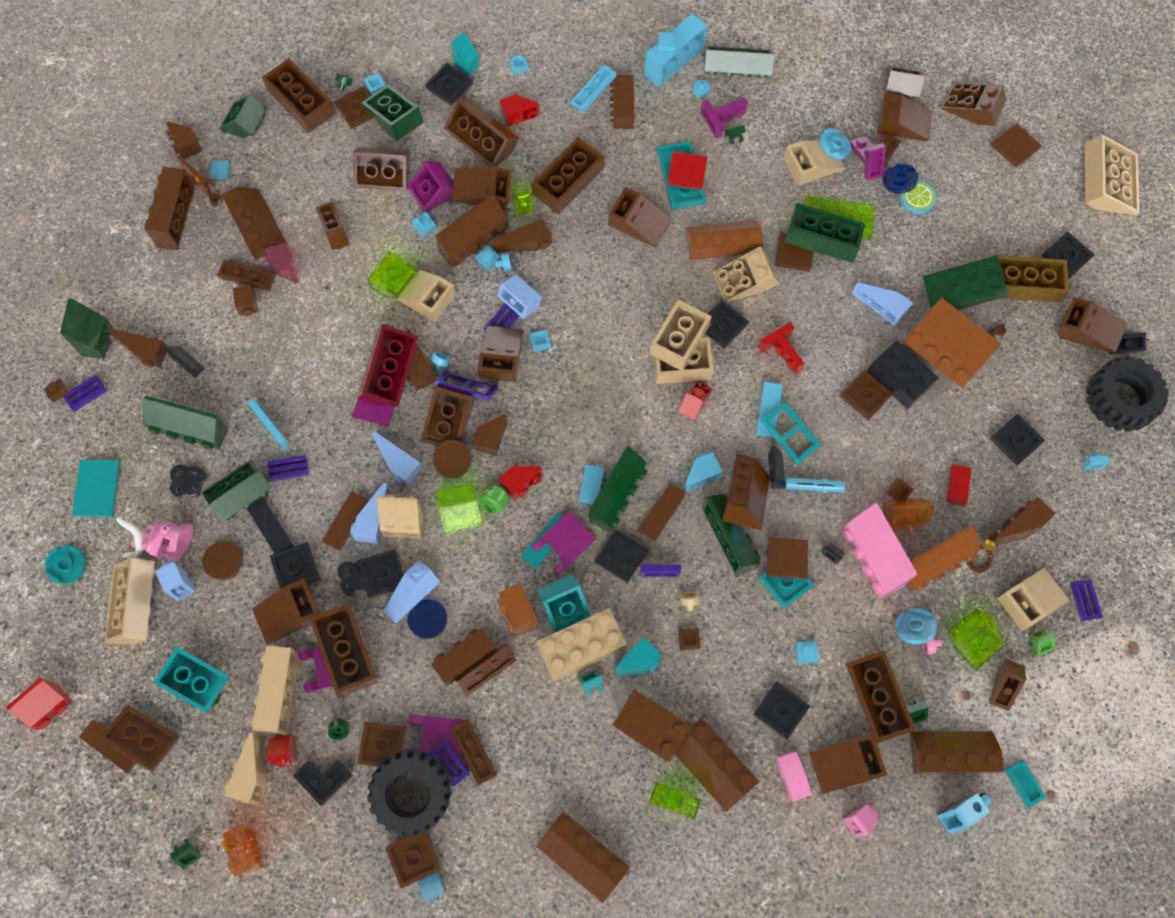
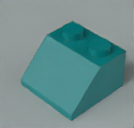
M573 574L536 590L555 633L591 617L581 587Z
M643 637L615 667L614 674L617 677L646 676L649 672L653 674L660 666L662 654Z

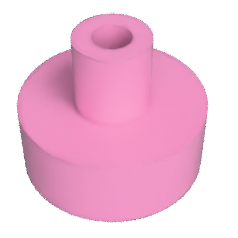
M933 637L932 640L921 645L924 653L930 655L936 653V647L942 646L940 638L934 639Z

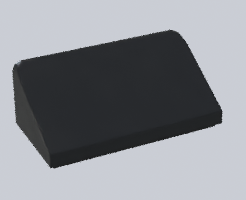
M1146 332L1124 333L1116 353L1109 352V354L1146 351Z
M164 347L166 353L193 377L196 378L205 369L181 347Z
M772 446L768 452L770 488L784 489L783 454L775 446Z

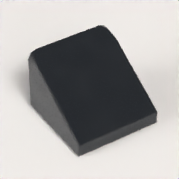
M830 542L821 552L835 564H838L845 555L843 551Z

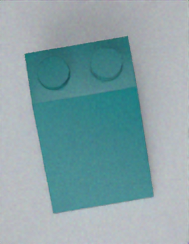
M176 646L153 683L207 714L230 676Z

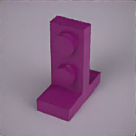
M746 98L714 110L707 99L702 101L700 113L715 138L722 136L723 123L735 117L743 116L747 111L748 102Z
M866 136L850 140L852 150L865 165V179L868 181L883 176L886 146L883 143L873 145Z

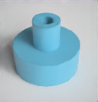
M703 79L695 81L693 84V94L698 98L708 96L710 84Z
M502 253L501 259L495 260L496 268L503 267L504 272L511 271L508 253Z
M433 352L430 360L435 363L433 369L440 371L441 367H448L451 359L445 354Z

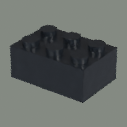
M897 340L873 361L867 370L868 373L892 391V396L907 410L932 388L939 378Z

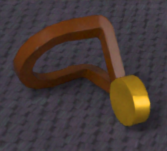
M983 540L982 545H980V548L986 549L988 553L986 566L984 568H977L971 561L967 563L970 570L976 573H984L989 569L993 560L992 550L996 546L993 541Z

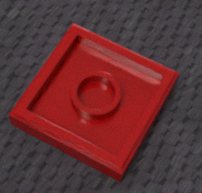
M673 152L668 185L702 190L708 156Z

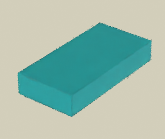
M1020 760L1004 769L1026 808H1030L1047 798L1024 760Z

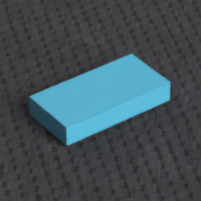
M586 464L578 502L593 505L601 490L605 468Z

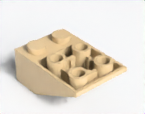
M819 140L800 141L786 146L783 159L797 186L845 170L842 161L829 156L820 146Z
M761 246L712 272L726 303L765 292L780 284L768 254Z
M411 267L390 293V296L435 323L456 294L454 285L440 276Z
M385 494L383 497L377 496L380 531L383 536L422 539L425 516L418 499H415L413 496L395 498L394 495Z
M1045 567L997 598L1021 631L1028 629L1069 601Z
M250 732L242 742L241 748L243 750L240 757H237L233 764L234 772L232 777L226 781L224 787L226 792L224 795L259 806L267 787L264 742L262 737Z

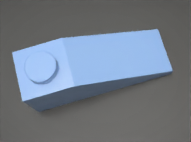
M859 282L852 294L894 326L906 315L913 304L908 297L901 295L899 292Z
M374 431L372 433L373 438L393 475L392 479L400 485L404 483L409 486L422 470L420 462Z
M387 483L381 485L358 514L355 523H352L351 534L355 541L379 544L381 531L377 496L383 497V495L390 493Z
M418 560L403 575L384 612L397 623L440 581L421 560Z

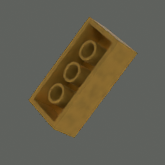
M998 255L1008 292V297L1001 299L1061 303L1068 295L1067 260Z

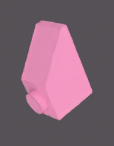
M868 804L861 805L843 819L856 838L868 835L880 823L878 812L872 805L869 806Z

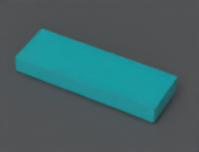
M558 512L520 556L522 560L535 570L553 549L546 543L536 552L533 550L532 545L563 517Z

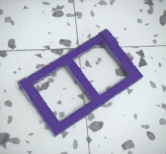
M447 370L435 381L437 386L489 401L498 391L497 385L486 384L450 373ZM451 378L464 382V385L461 387L445 381ZM471 385H474L477 387L487 389L488 391L485 394L475 390H471L469 388Z

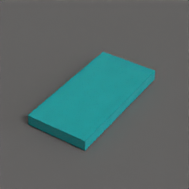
M691 141L657 147L656 151L671 210L706 204L703 189L668 185L672 153L694 154Z

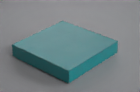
M766 571L758 578L782 609H785L815 586L808 576L806 580L767 577Z

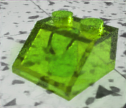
M389 251L367 279L370 288L384 297L398 299L418 274L419 269Z
M473 482L435 491L445 534L483 525Z
M977 608L948 632L953 647L975 670L1004 646L994 618Z

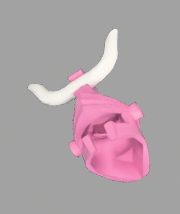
M119 517L116 518L122 527L132 533L131 547H135V551L126 552L122 555V558L128 559L140 557L144 549H146V552L155 557L179 560L188 547L194 530L193 523L177 526L176 523L160 522L154 526L147 525L146 533L143 534L130 522Z

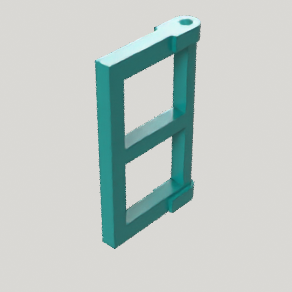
M786 401L761 420V423L765 425L796 465L800 464L801 461L822 446ZM785 410L797 426L781 437L769 421ZM798 430H801L812 443V446L797 457L785 440Z

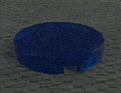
M896 164L895 167L891 168L890 166L885 170L882 183L887 191L894 194H904L917 186L919 175L911 165Z
M423 599L409 611L407 623L410 631L416 637L433 639L445 630L448 616L445 608L439 602Z

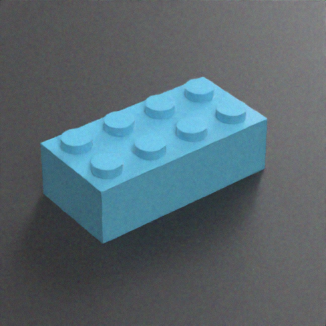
M693 13L688 18H684L680 25L676 28L674 27L669 32L676 33L675 51L658 50V43L653 48L647 50L645 54L644 76L657 87H660L704 48L708 25Z

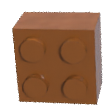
M521 583L499 592L498 606L502 615H507L505 620L510 633L514 632L516 637H519L539 628L537 617Z

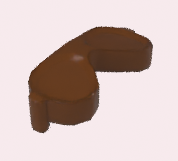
M1005 324L997 325L988 334L994 338L995 335L1003 336L1006 333Z

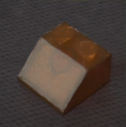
M913 498L883 502L884 516L892 530H902L904 526L911 525L912 528L923 527V523H930L934 501L924 498Z
M240 824L223 834L222 847L224 852L228 853L229 861L227 866L230 874H233L234 877H241L264 868L252 825Z

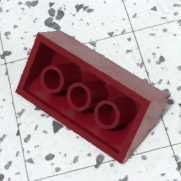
M382 324L377 329L357 399L375 405L399 406L418 336Z

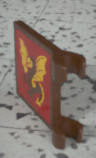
M179 155L177 158L189 179L208 195L211 204L217 207L215 200L223 202V199L219 194L210 191L208 184H212L214 187L213 180L203 177Z

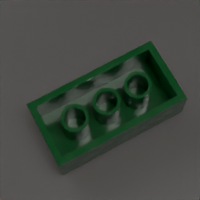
M998 255L923 276L930 309L941 297L957 310L1008 297Z

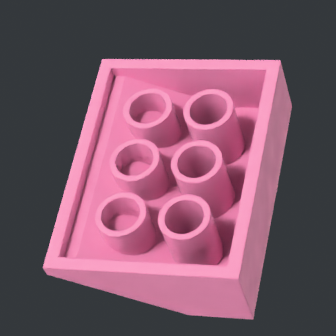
M877 503L863 511L843 528L844 538L847 542L851 543L854 556L860 559L864 574L870 577L873 590L881 598L902 589L917 575Z

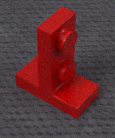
M789 322L761 339L758 349L761 353H764L774 347L776 353L785 360L788 369L793 370L797 374L802 371L805 363L787 341V338L792 336L795 328Z

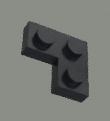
M308 760L293 775L321 807L354 776L339 760L324 774Z

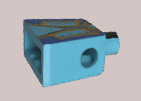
M976 793L961 799L937 816L949 834L968 829L989 813L987 806L991 804V800L986 793H981L980 795Z

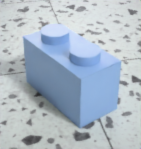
M517 275L503 282L498 292V297L523 319L539 308L542 296Z
M175 562L165 563L160 569L155 571L164 592L176 601L196 592L187 572Z

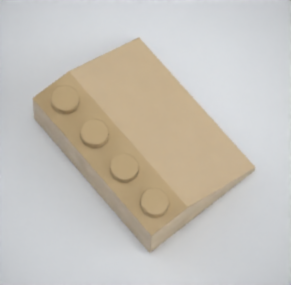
M1103 134L1085 143V204L1101 211L1131 215L1140 214L1138 154Z

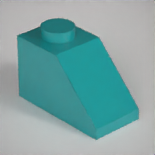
M462 32L451 41L453 62L456 67L469 76L472 72L477 71L480 66L479 54L466 34Z

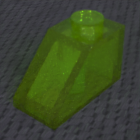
M527 185L516 186L510 189V198L516 217L532 213L533 199L531 189Z
M656 783L649 803L695 821L702 800L685 791Z

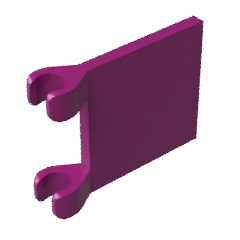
M357 399L352 418L389 427L394 407L375 405Z
M569 510L532 545V548L537 552L547 543L562 559L553 569L559 575L596 538Z
M320 648L299 651L298 657L302 662L314 658L318 680L304 683V691L311 693L333 687Z
M411 714L409 716L410 724L423 725L420 750H415L429 753L444 740L461 761L462 753L450 729L465 720ZM444 746L440 748L449 761L455 762ZM437 752L434 753V756L436 758H438L440 761H444Z

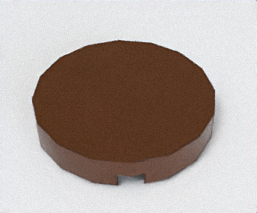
M457 440L442 442L433 454L435 469L447 478L461 477L471 466L472 456L469 449L464 443Z
M228 541L216 542L209 546L202 559L205 572L213 579L220 581L229 580L236 576L244 562L241 550L235 544Z

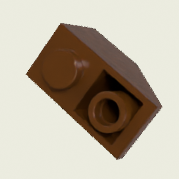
M170 121L166 122L168 127L166 133L170 141H174L171 145L176 154L180 153L181 157L185 159L202 152L192 128Z

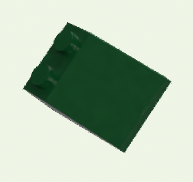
M389 84L361 102L367 112L395 141H399L424 123L419 107Z
M68 298L60 334L82 357L105 358V354L109 349V336L111 335L108 330L109 328L113 329L111 323L103 315L74 299Z

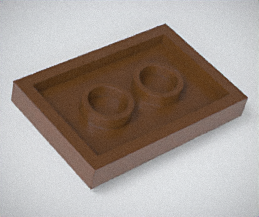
M130 705L124 708L100 737L101 742L150 773H153L180 739L178 735Z

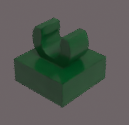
M745 125L724 130L725 137L730 136L729 143L731 145L734 144V137H738L739 143L743 142L744 138L741 134L746 132Z
M915 698L914 704L910 706L905 701L913 724L928 720V706L925 701L920 702Z
M187 839L183 840L185 844L179 848L174 846L173 852L170 853L172 861L183 870L202 857L200 850Z

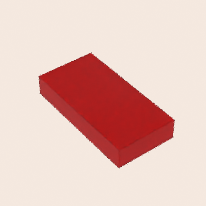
M954 464L951 466L946 502L963 506L967 505L972 468Z

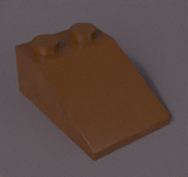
M885 92L880 104L877 133L884 135L887 133L891 136L928 142L932 111L903 95Z
M435 386L421 441L435 446H439L442 442L448 440L461 442L476 397Z
M635 689L612 724L668 762H670L691 728V725L684 719Z

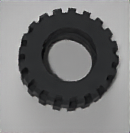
M1130 356L1127 358L1118 357L1107 362L1090 379L1086 390L1087 395H1089L1087 403L1091 404V412H1095L1096 418L1099 421L1105 422V426L1109 428L1113 426L1114 430L1117 431L1124 429L1126 432H1132L1133 430L1142 429L1162 414L1164 407L1168 403V398L1166 397L1169 396V391L1165 389L1167 383L1165 379L1161 378V372L1159 370L1156 371L1154 369L1155 366L1151 363L1146 364L1145 360L1140 358L1135 360V357ZM1114 382H1121L1131 386L1139 396L1140 406H1131L1124 403L1115 392Z
M415 749L410 751L403 750L384 760L371 776L372 780L368 785L369 795H367V801L371 804V814H375L377 817L375 821L379 825L382 823L386 826V831H395L396 835L399 836L404 834L415 836L417 833L427 832L443 817L450 803L452 789L450 788V776L446 773L447 769L438 762V758L430 756L425 751L419 752ZM405 772L418 773L427 781L430 788L427 804L416 812H405L399 809L391 798L390 788L394 779Z

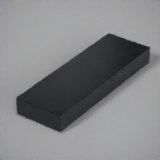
M264 498L246 508L274 554L294 546Z

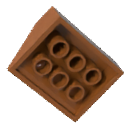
M942 297L903 340L905 344L961 388L967 385L1001 345L999 341Z

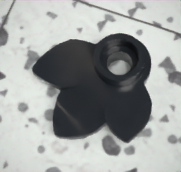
M176 465L170 471V478L172 480L170 491L176 499H179L184 493L189 496L199 497L201 493L199 481L205 480L208 475L197 466L187 468L184 465ZM183 471L184 474L182 477H177L176 473Z
M343 562L340 564L337 574L341 579L340 587L342 592L351 597L356 589L365 591L357 563ZM345 568L351 569L350 575L344 573Z

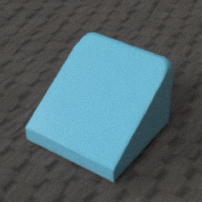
M438 872L418 881L424 902L446 893Z

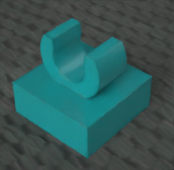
M596 669L578 677L580 685L590 697L593 696L591 689L597 687L602 692L600 684L603 683V680Z

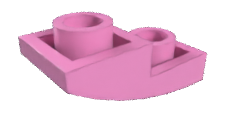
M793 751L776 757L781 778L785 779L789 799L794 802L812 795L797 752Z

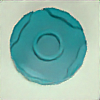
M74 546L57 547L49 553L45 560V573L51 581L60 585H69L76 582L84 574L87 565L86 557L81 550Z

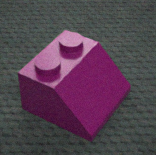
M425 161L407 187L423 211L428 212L449 201L453 193V180L441 162Z

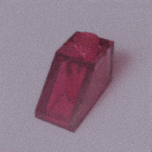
M283 243L265 248L266 256L263 257L266 266H270L273 273L297 283L298 278L287 244Z

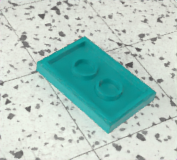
M80 460L72 510L73 517L114 516L121 465L119 460Z

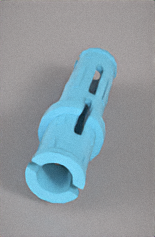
M786 477L785 489L844 493L845 481H833L827 478L817 480Z

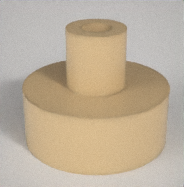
M688 591L679 595L680 605L686 606V611L688 612L694 611V606L700 603L699 593Z

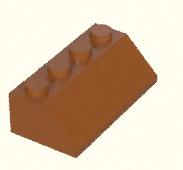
M755 220L685 227L690 260L745 255L760 246L763 247L764 243L761 226Z
M973 525L969 526L910 560L917 575L906 584L908 590L912 592L916 589L919 592L928 586L927 582L931 580L936 582L943 578L944 572L949 570L952 573L961 567L960 563L963 561L969 563L976 559V554L981 548L975 527Z

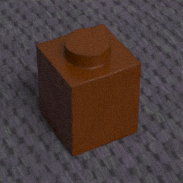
M251 285L232 288L235 308L240 316H250L253 313H258L256 294Z

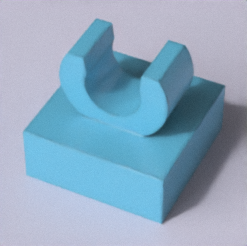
M427 212L412 220V225L421 237L437 229L436 224Z

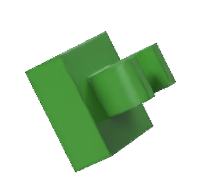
M1042 629L1039 630L1038 637L1031 633L1032 652L1038 657L1054 650L1056 636L1051 631L1045 633Z

